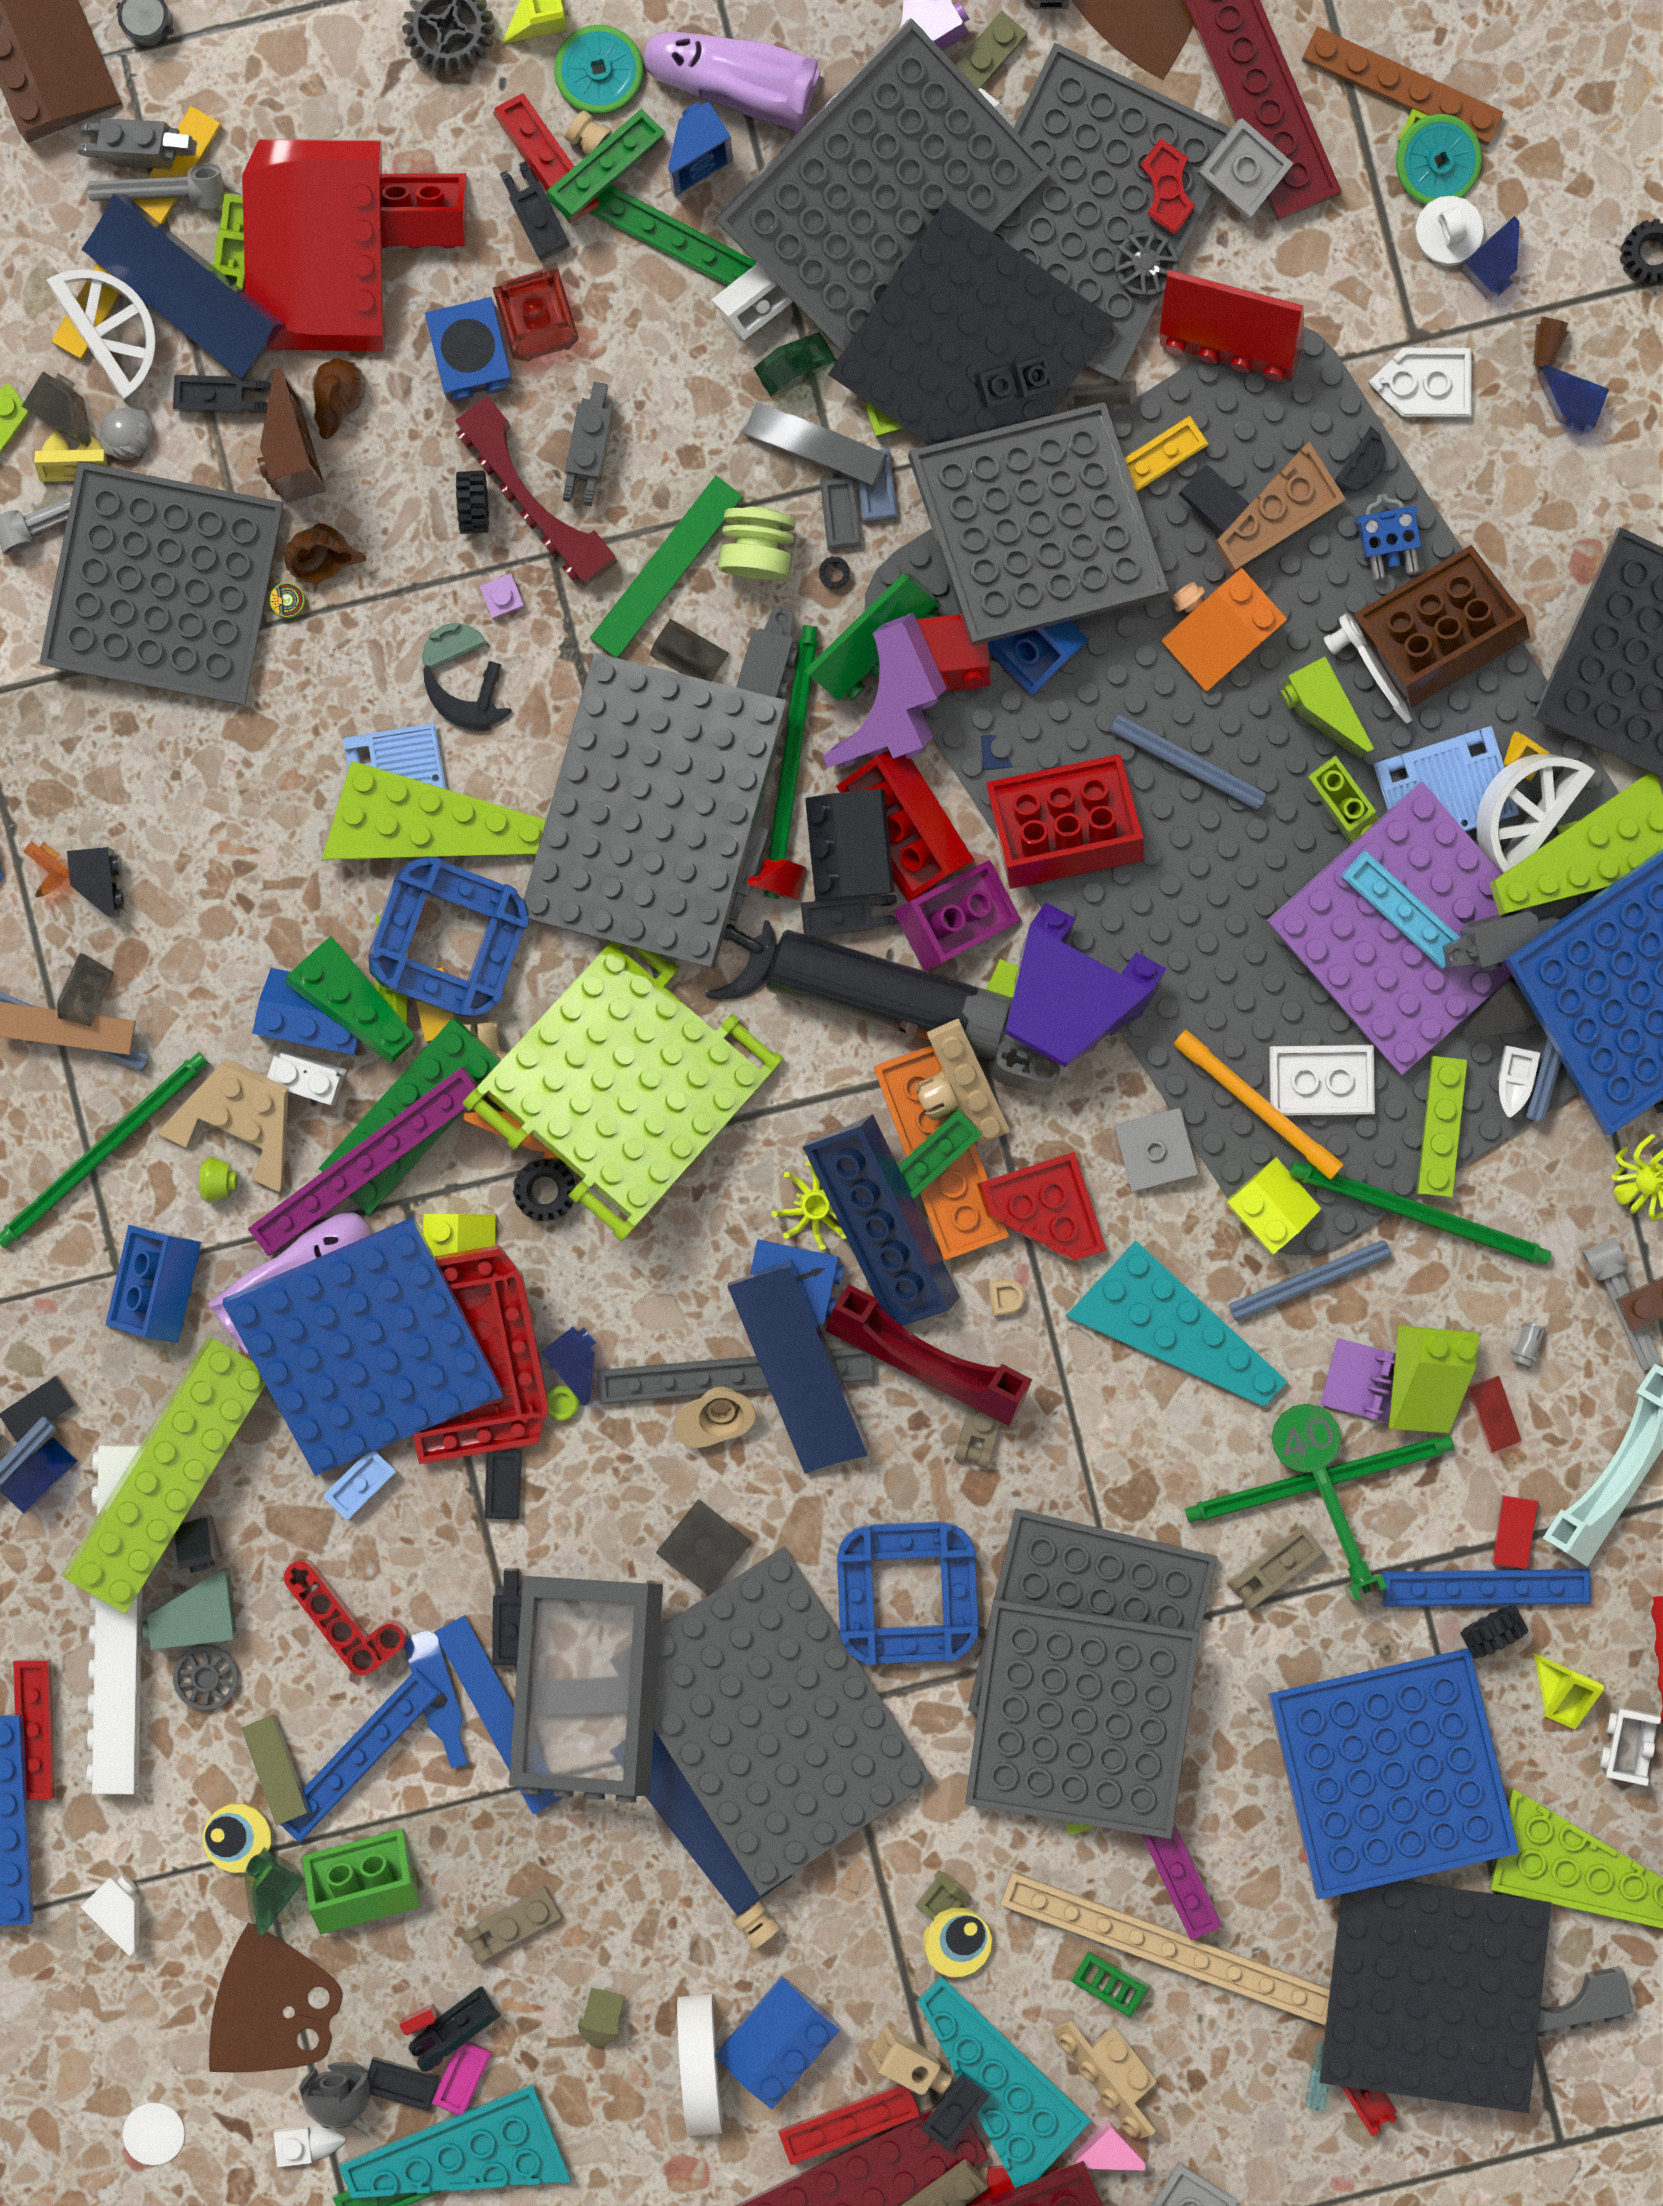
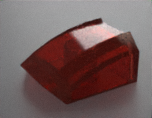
M558 268L539 270L503 281L492 287L513 359L529 362L537 357L564 349L569 350L579 340Z

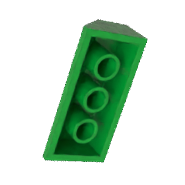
M903 573L804 671L838 701H845L847 698L852 701L866 688L863 682L871 674L875 677L880 674L879 655L873 633L882 624L914 613L916 619L939 617L940 614L937 610L942 604L914 575Z

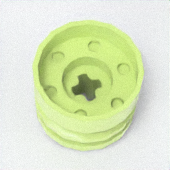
M762 507L726 509L724 520L733 525L724 526L722 533L737 541L736 543L720 546L718 570L730 575L751 579H789L792 556L790 553L777 549V546L788 545L794 542V536L784 531L794 530L796 519L778 511Z

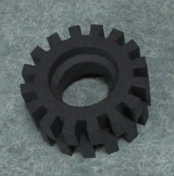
M1654 219L1652 222L1646 220L1639 226L1636 225L1624 239L1625 241L1620 249L1622 251L1620 261L1621 263L1624 262L1623 270L1625 273L1630 272L1632 274L1630 279L1634 282L1639 279L1641 280V285L1646 286L1648 283H1652V286H1656L1663 282V262L1658 265L1646 263L1641 257L1640 249L1642 244L1649 240H1656L1663 245V223H1660V219Z
M485 470L456 472V505L460 534L488 533L489 505Z
M540 1159L528 1163L518 1172L519 1174L513 1183V1196L515 1197L517 1207L520 1208L524 1215L537 1221H552L565 1215L572 1207L573 1200L568 1196L575 1188L576 1183L571 1172L561 1163ZM549 1177L556 1182L558 1194L554 1201L548 1204H541L533 1198L531 1188L536 1179Z
M1510 1605L1499 1609L1497 1612L1489 1613L1488 1616L1478 1619L1477 1622L1471 1623L1460 1634L1472 1657L1477 1659L1485 1657L1487 1654H1493L1495 1651L1505 1648L1508 1644H1513L1516 1642L1515 1640L1521 1639L1529 1630L1516 1605Z

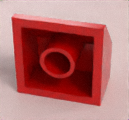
M961 615L916 619L947 688L944 692L958 689L974 690L980 687L991 686L988 642L970 646Z

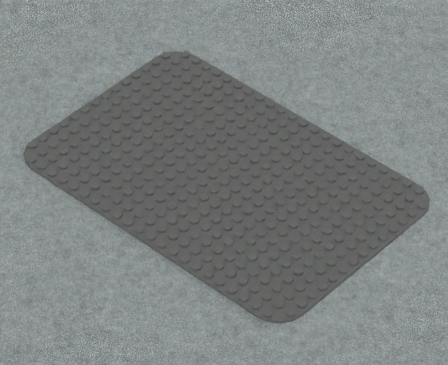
M1304 327V346L1292 381L1283 379L1281 382L1267 379L1259 372L1250 370L1248 373L1234 370L1229 364L1218 361L1216 364H1209L1197 359L1110 414L1124 458L1188 416H1191L1208 442L1206 448L1136 493L1169 588L1167 596L1071 620L1089 641L1033 696L989 652L991 686L980 687L974 690L958 689L943 692L938 697L939 702L921 710L932 733L933 740L996 838L997 833L986 782L1121 754L1143 836L1145 861L1032 884L1027 887L1041 908L1047 902L1076 918L1067 940V945L1122 974L1136 952L1166 968L1159 988L1143 1014L1134 1021L1131 1019L1122 1025L1120 1032L1170 1110L1182 1107L1191 1143L1227 1199L1275 1157L1280 1160L1288 1171L1294 1160L1307 1164L1309 1161L1299 1150L1201 1066L1194 1064L1180 1052L1173 1043L1181 1033L1187 1029L1207 1046L1214 1056L1269 1103V1047L1373 1045L1266 922L1350 845L1321 802L1307 776L1333 756H1336L1374 807L1377 817L1380 818L1388 810L1375 772L1374 763L1492 726L1503 763L1511 737L1517 731L1548 751L1549 754L1580 761L1595 770L1594 774L1540 847L1558 836L1556 826L1581 820L1619 793L1588 744L1532 719L1548 681L1523 642L1413 707L1408 704L1395 686L1412 718V721L1407 724L1393 709L1394 706L1377 684L1358 649L1352 642L1343 647L1336 655L1329 650L1324 637L1329 634L1332 635L1342 628L1339 617L1347 613L1358 625L1354 618V613L1463 549L1336 351L1317 332ZM1370 426L1381 435L1382 443L1385 447L1386 461L1381 473L1370 485L1357 490H1343L1339 488L1346 499L1344 502L1233 572L1230 571L1214 545V542L1221 534L1178 494L1204 466L1208 465L1250 504L1309 441L1334 480ZM1387 494L1389 499L1401 501L1404 508L1410 506L1418 508V512L1415 514L1421 547L1415 550L1419 571L1416 573L1413 571L1412 574L1407 573L1403 551L1398 552L1401 565L1389 567L1387 554L1382 555L1385 578L1380 579L1379 576V580H1374L1370 557L1363 558L1358 525L1354 524V520L1359 516L1366 515L1367 507L1377 501V495ZM1382 498L1381 504L1373 508L1371 514L1399 509L1396 504L1386 503ZM932 528L896 550L875 570L865 593L866 610L903 573L911 574L942 604L937 610L940 614L939 617L960 615ZM1405 531L1403 538L1407 542L1411 540V535ZM1387 535V543L1393 545L1394 538L1391 535ZM1370 538L1369 545L1372 548H1376L1377 541L1374 538ZM1242 568L1287 618V621L1209 691L1205 692L1161 642L1167 634L1191 613H1186L1184 609L1177 612L1174 608L1176 603L1172 597L1187 584L1195 582L1198 587L1202 586L1205 590L1201 598L1206 600ZM1364 635L1368 647L1371 649V651L1374 653V655L1382 665L1381 661L1379 660L1378 656L1376 655L1375 651L1373 650L1372 646L1370 645L1369 641ZM1326 657L1374 749L1359 759L1300 717L1294 707L1288 709L1281 697L1280 691L1284 689L1281 683L1289 675ZM1118 715L1133 721L1267 794L1265 802L1259 810L1253 809L1113 734L1110 731L1112 723ZM982 735H996L997 738L991 743V753L997 758L1008 756L1013 765L1012 768L983 770ZM1484 743L1468 747L1471 757L1486 753ZM1552 766L1553 782H1555L1565 767ZM1405 768L1390 772L1392 783L1408 778ZM1540 769L1531 782L1523 778L1515 787L1536 806L1542 799ZM1517 805L1519 815L1499 821L1498 828L1524 824L1529 814ZM1477 830L1467 831L1466 833L1479 847ZM1512 838L1499 840L1502 852ZM1603 890L1531 909L1539 918L1545 916L1561 920ZM1512 975L1403 1075H1399L1374 1047L1375 1114L1289 1115L1286 1117L1312 1140L1322 1145L1344 1164L1337 1174L1411 1200L1419 1195L1416 1191L1431 1056L1467 1060L1455 1169L1457 1171L1533 1122V1120L1526 1118L1531 1094L1524 1106L1512 1117H1507L1500 1102L1499 1080L1497 1079L1504 1046L1539 1052L1537 1076L1548 1036ZM1562 1061L1547 1112L1579 1093ZM1293 1176L1320 1206L1321 1210L1278 1251L1287 1255L1319 1254L1341 1245L1391 1212L1346 1197L1340 1193L1307 1182H1301L1300 1178Z

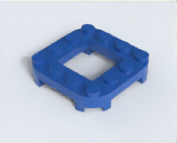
M428 857L411 861L397 873L370 945L368 954L369 972L386 989L452 1014L470 1017L486 1013L497 1005L504 995L502 993L523 931L528 927L529 915H527L526 906L517 893L518 891L508 884L503 885L443 862L440 858ZM427 895L489 917L467 981L410 960L406 956Z
M944 1521L867 1524L853 1529L844 1536L837 1553L840 1636L844 1647L854 1658L868 1665L926 1661L951 1662L959 1659V1657L970 1650L977 1639L979 1631L974 1546L962 1528ZM940 1557L943 1625L874 1628L872 1560Z

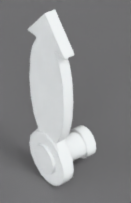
M1345 613L1339 617L1342 628L1332 635L1329 634L1324 637L1327 647L1336 655L1343 647L1352 642L1358 649L1377 684L1394 706L1393 709L1407 724L1412 721L1405 702L1402 701L1384 668L1368 647L1359 626L1349 614Z

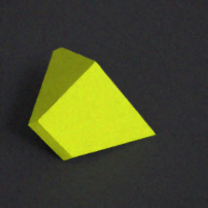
M520 0L501 44L568 31L561 0Z
M1533 1653L1545 1709L1544 1716L1576 1730L1603 1692L1604 1685L1590 1677Z

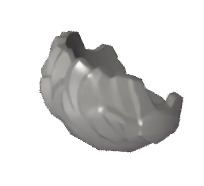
M131 406L114 409L105 416L101 423L100 446L106 454L115 459L133 460L135 457H139L151 445L150 441L153 439L151 422L146 413L140 408Z

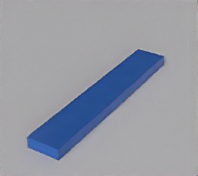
M1589 1568L1382 1571L1388 1587L1382 1590V1606L1591 1604Z
M463 1615L437 1629L434 1633L510 1772L514 1703L466 1615ZM534 1742L532 1773L552 1775ZM517 1786L520 1792H522V1787ZM543 1789L542 1794L521 1793L532 1814L563 1798L553 1796V1789Z
M417 1668L303 1788L311 1813L281 1824V1826L300 1843L442 1691Z

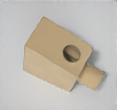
M885 2024L868 2052L869 2057L880 2074L920 2095H924L929 2087L943 2094L951 2082L952 2076L940 2069L941 2065L934 2053Z

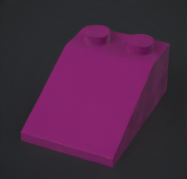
M990 860L892 910L924 971L951 959L1021 921Z

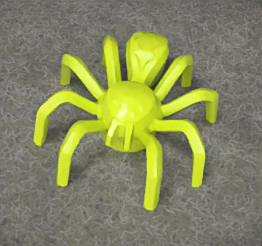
M1650 1134L1637 1146L1634 1152L1633 1159L1639 1165L1622 1159L1628 1152V1147L1625 1146L1615 1156L1616 1161L1621 1167L1610 1178L1616 1182L1626 1181L1617 1185L1613 1190L1615 1200L1621 1205L1629 1204L1640 1192L1643 1193L1631 1206V1214L1645 1208L1644 1202L1651 1195L1648 1216L1652 1222L1663 1218V1212L1655 1215L1657 1195L1660 1206L1663 1209V1166L1658 1163L1663 1158V1150L1649 1161V1165L1639 1158L1643 1148L1655 1138V1135ZM1623 1167L1637 1171V1173L1621 1175L1625 1170Z
M807 1161L805 1164L813 1177V1190H810L794 1174L784 1172V1177L795 1183L805 1195L797 1193L796 1196L801 1201H794V1204L801 1206V1208L774 1210L771 1215L773 1217L804 1214L805 1216L799 1224L783 1233V1237L786 1239L791 1238L801 1232L809 1220H812L813 1236L818 1248L824 1250L826 1245L819 1232V1220H822L842 1239L847 1238L842 1228L827 1217L829 1214L838 1221L824 1190H820V1182L810 1161Z

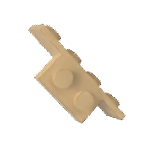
M1072 2021L1055 2026L1051 2031L1057 2037L1059 2046L1074 2059L1080 2074L1093 2084L1099 2092L1102 2103L1109 2109H1112L1121 2121L1122 2129L1129 2136L1133 2137L1134 2140L1152 2136L1156 2131L1135 2103L1157 2081L1116 2027L1108 2029L1090 2046Z

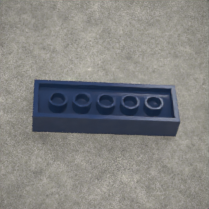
M113 194L100 221L81 249L114 277L131 287L140 298L240 379L247 377L284 326L281 320L125 194Z
M871 1114L837 1131L807 1142L803 1149L874 1297L879 1299V1306L901 1326L949 1311L960 1296L874 1115Z
M793 1259L728 1283L727 1287L804 1473L806 1474L847 1460L868 1456L869 1444Z
M654 1732L650 1795L645 1797L738 1916L776 1887L790 1879L792 1875L761 1896L756 1893ZM625 1740L611 1750V1753L623 1768Z

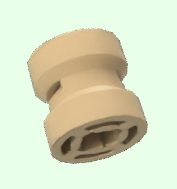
M582 110L570 124L564 138L572 144L579 143L583 147L584 153L589 155L612 134V130L604 124L598 125L594 123L593 116L587 111Z
M759 1900L732 1920V1923L738 1930L745 1932L747 1942L753 1949L765 1943L780 1929V1926L774 1919L767 1917L765 1907Z

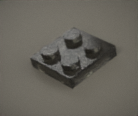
M698 1498L659 1547L656 1554L709 1595L753 1541Z

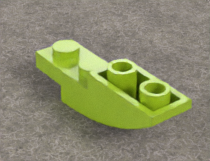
M1333 756L1307 776L1321 802L1350 845L1379 819L1375 814L1376 810L1336 756Z

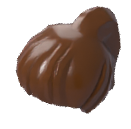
M333 358L331 361L321 364L316 374H314L312 382L316 409L314 420L319 427V434L323 439L332 437L341 426L343 419L359 408L362 399L365 397V377L360 367H357L354 362Z
M324 523L316 524L311 529H305L296 533L291 541L288 542L284 551L286 569L290 571V574L306 583L313 584L321 583L323 580L330 578L345 565L366 561V556L362 552L353 549L347 544L344 535Z

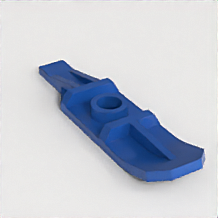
M428 1631L412 1635L404 1646L411 1672L413 1673L418 1668L446 1697L444 1705L438 1706L432 1702L424 1711L429 1729L443 1741L451 1769L468 1764L459 1735L463 1716L443 1657L440 1642L436 1635Z

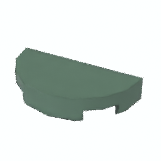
M460 623L442 625L430 634L424 646L422 654L423 665H428L432 670L488 645V643L478 630L469 625Z

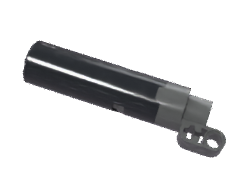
M789 929L782 933L766 986L768 992L895 1031L904 1032L928 1041L930 1040L927 1032L959 1018L975 1055L994 1060L992 1073L998 1082L1038 1095L1048 1094L1053 1090L1060 1074V1064L1005 1034L1012 997ZM1007 1061L1013 1063L1012 1067L1006 1066ZM1025 1065L1029 1066L1027 1073L1023 1072ZM1044 1070L1048 1072L1050 1078L1042 1079L1036 1075L1035 1071Z

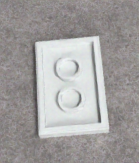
M1374 1045L1269 1047L1270 1104L1284 1116L1375 1114Z

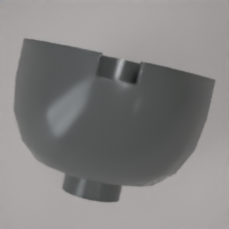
M337 2062L328 2064V2069L331 2071L323 2072L319 2075L317 2069L310 2072L302 2079L299 2089L305 2110L315 2122L324 2126L345 2128L366 2111L371 2091L367 2072L364 2073L363 2067L360 2064Z

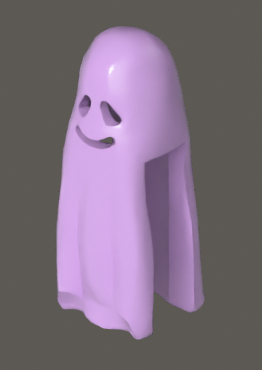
M661 32L650 38L644 51L645 67L657 81L688 92L701 99L719 103L746 116L787 128L796 133L804 127L820 76V71L817 68V59L757 41L736 40L685 32Z
M354 1212L334 1215L301 1235L296 1242L278 1257L248 1272L209 1302L208 1306L245 1354L250 1355L222 1304L223 1298L372 1235L371 1228L361 1216Z

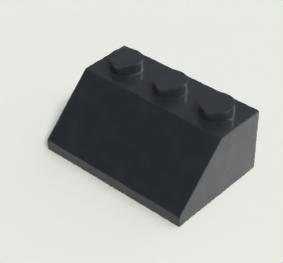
M885 789L831 793L805 798L815 901L867 897L895 892Z

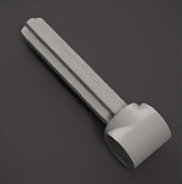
M200 163L193 166L188 171V177L90 181L87 184V195L92 202L110 201L113 194H125L131 200L189 197L190 201L194 202L197 207L213 209L221 206L224 200L221 170L214 163Z
M71 497L25 516L18 510L0 514V547L3 554L12 555L27 549L32 545V535L67 521Z
M1611 1238L1582 1251L1594 1279L1604 1281L1641 1368L1649 1370L1653 1367L1654 1363L1657 1365L1661 1364L1660 1357L1646 1325L1635 1331H1630L1615 1300L1631 1292L1622 1273L1626 1269L1627 1262L1616 1238Z

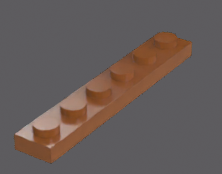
M1318 26L1301 60L1410 111L1413 108L1429 116L1434 114L1455 116L1467 123L1476 134L1479 142L1487 146L1504 111Z

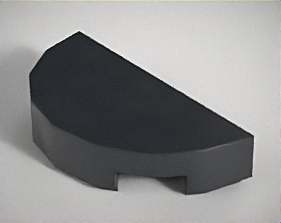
M1370 426L1334 480L1337 486L1343 490H1357L1370 485L1382 471L1386 461L1385 447L1382 443L1381 435L1372 426Z

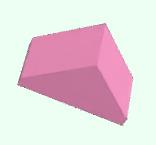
M1110 2121L1074 2154V2164L1084 2161L1088 2169L1145 2171L1143 2156Z

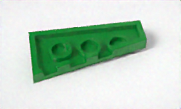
M332 936L327 938L286 975V985L392 1064L414 1043L415 1035Z

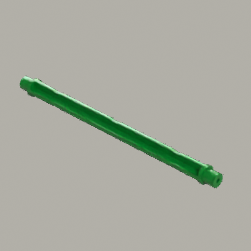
M803 625L801 638L798 639L799 649L768 856V859L773 861H779V859L786 860L811 687V677L804 670L815 660L816 646L819 644V641H817L818 627ZM764 891L765 898L779 899L778 894Z
M199 1051L190 1060L186 1059L173 1074L41 1193L32 1204L28 1205L9 1224L4 1225V1230L0 1233V1245L6 1249L14 1241L18 1242L26 1231L99 1166L108 1155L123 1144L196 1076L198 1077L201 1074L199 1071L209 1063L208 1060Z
M1294 1160L1290 1167L1289 1175L1300 1178L1301 1182H1307L1340 1193L1346 1197L1419 1221L1490 1248L1493 1247L1507 1254L1527 1260L1530 1263L1535 1261L1547 1265L1551 1258V1251L1541 1248L1537 1243L1520 1239L1360 1181L1343 1177L1340 1174H1336L1330 1180L1309 1162L1304 1164Z
M1451 1436L1439 1439L1433 1437L1419 1443L1327 1467L1326 1470L1332 1485H1336L1430 1458L1441 1457L1443 1453L1454 1451V1445ZM1309 1472L1204 1502L1200 1501L1197 1502V1505L1184 1508L1188 1523L1198 1520L1205 1522L1215 1517L1318 1489L1313 1474Z

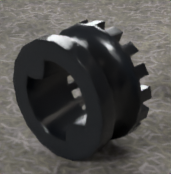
M831 556L821 563L819 578L826 587L838 589L848 582L850 576L849 566L843 558ZM830 564H838L839 570L844 572V576L839 581H830V576L824 574L826 567Z

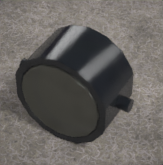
M122 0L121 3L118 2L116 6L118 9V23L128 40L136 46L143 48L156 47L165 42L169 35H173L172 14L164 0Z

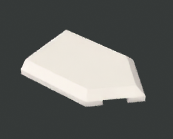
M1402 348L1368 383L1402 417H1471V348Z

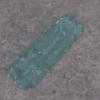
M1323 2041L1316 2043L1314 2055L1317 2056V2060H1313L1308 2088H1311V2092H1307L1305 2101L1306 2107L1318 2111L1325 2109L1327 2096H1324V2093L1329 2090V2084L1319 2083Z

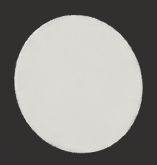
M160 2103L144 2104L133 2110L124 2123L122 2133L123 2142L128 2153L135 2160L146 2165H161L172 2160L181 2150L185 2137L184 2126L179 2115L170 2107Z

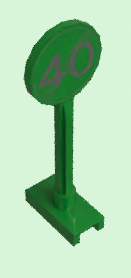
M1311 1404L1292 1406L1281 1413L1274 1424L1271 1436L1273 1450L1281 1463L1291 1470L1304 1473L1311 1472L1313 1474L1350 1566L1347 1570L1352 1582L1344 1586L1349 1600L1362 1598L1358 1590L1359 1587H1362L1364 1593L1370 1592L1369 1583L1373 1584L1375 1590L1388 1588L1383 1575H1372L1367 1561L1362 1560L1326 1470V1466L1332 1462L1339 1451L1341 1436L1337 1422L1329 1412L1320 1406Z

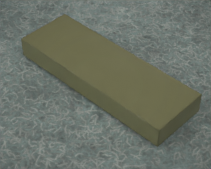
M271 1715L242 1727L245 1741L276 1826L311 1813L276 1715Z

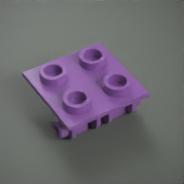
M1337 1338L1320 1405L1387 1422L1391 1409L1396 1353Z

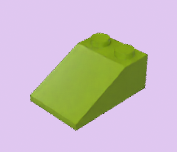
M1326 657L1292 673L1281 683L1284 689L1280 691V694L1288 709L1294 707L1300 717L1359 759L1374 749Z
M1398 1325L1389 1429L1450 1433L1476 1369L1479 1333Z

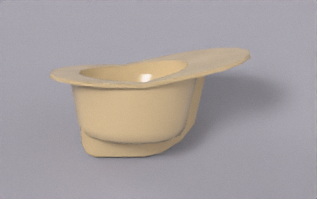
M724 1386L714 1387L705 1392L700 1399L683 1406L675 1417L673 1423L674 1433L678 1440L688 1447H707L745 1434L754 1423L755 1408L748 1398L733 1389Z

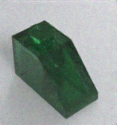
M817 332L777 347L753 369L770 397L793 389L833 365L837 359L821 333Z
M266 1847L262 1849L259 1855L251 1858L244 1873L249 1916L257 1933L262 1936L266 1933L304 1882V1878L295 1865Z

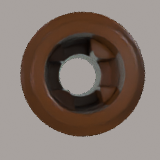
M1541 317L1540 324H1536L1534 361L1532 365L1553 370L1554 363L1569 335V332L1566 331L1568 327L1567 322L1549 317Z

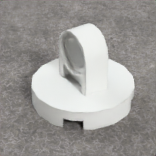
M1456 196L1439 197L1428 203L1419 214L1414 228L1415 243L1424 257L1430 258L1441 266L1460 265L1469 260L1480 247L1484 235L1483 219L1476 207L1466 199Z

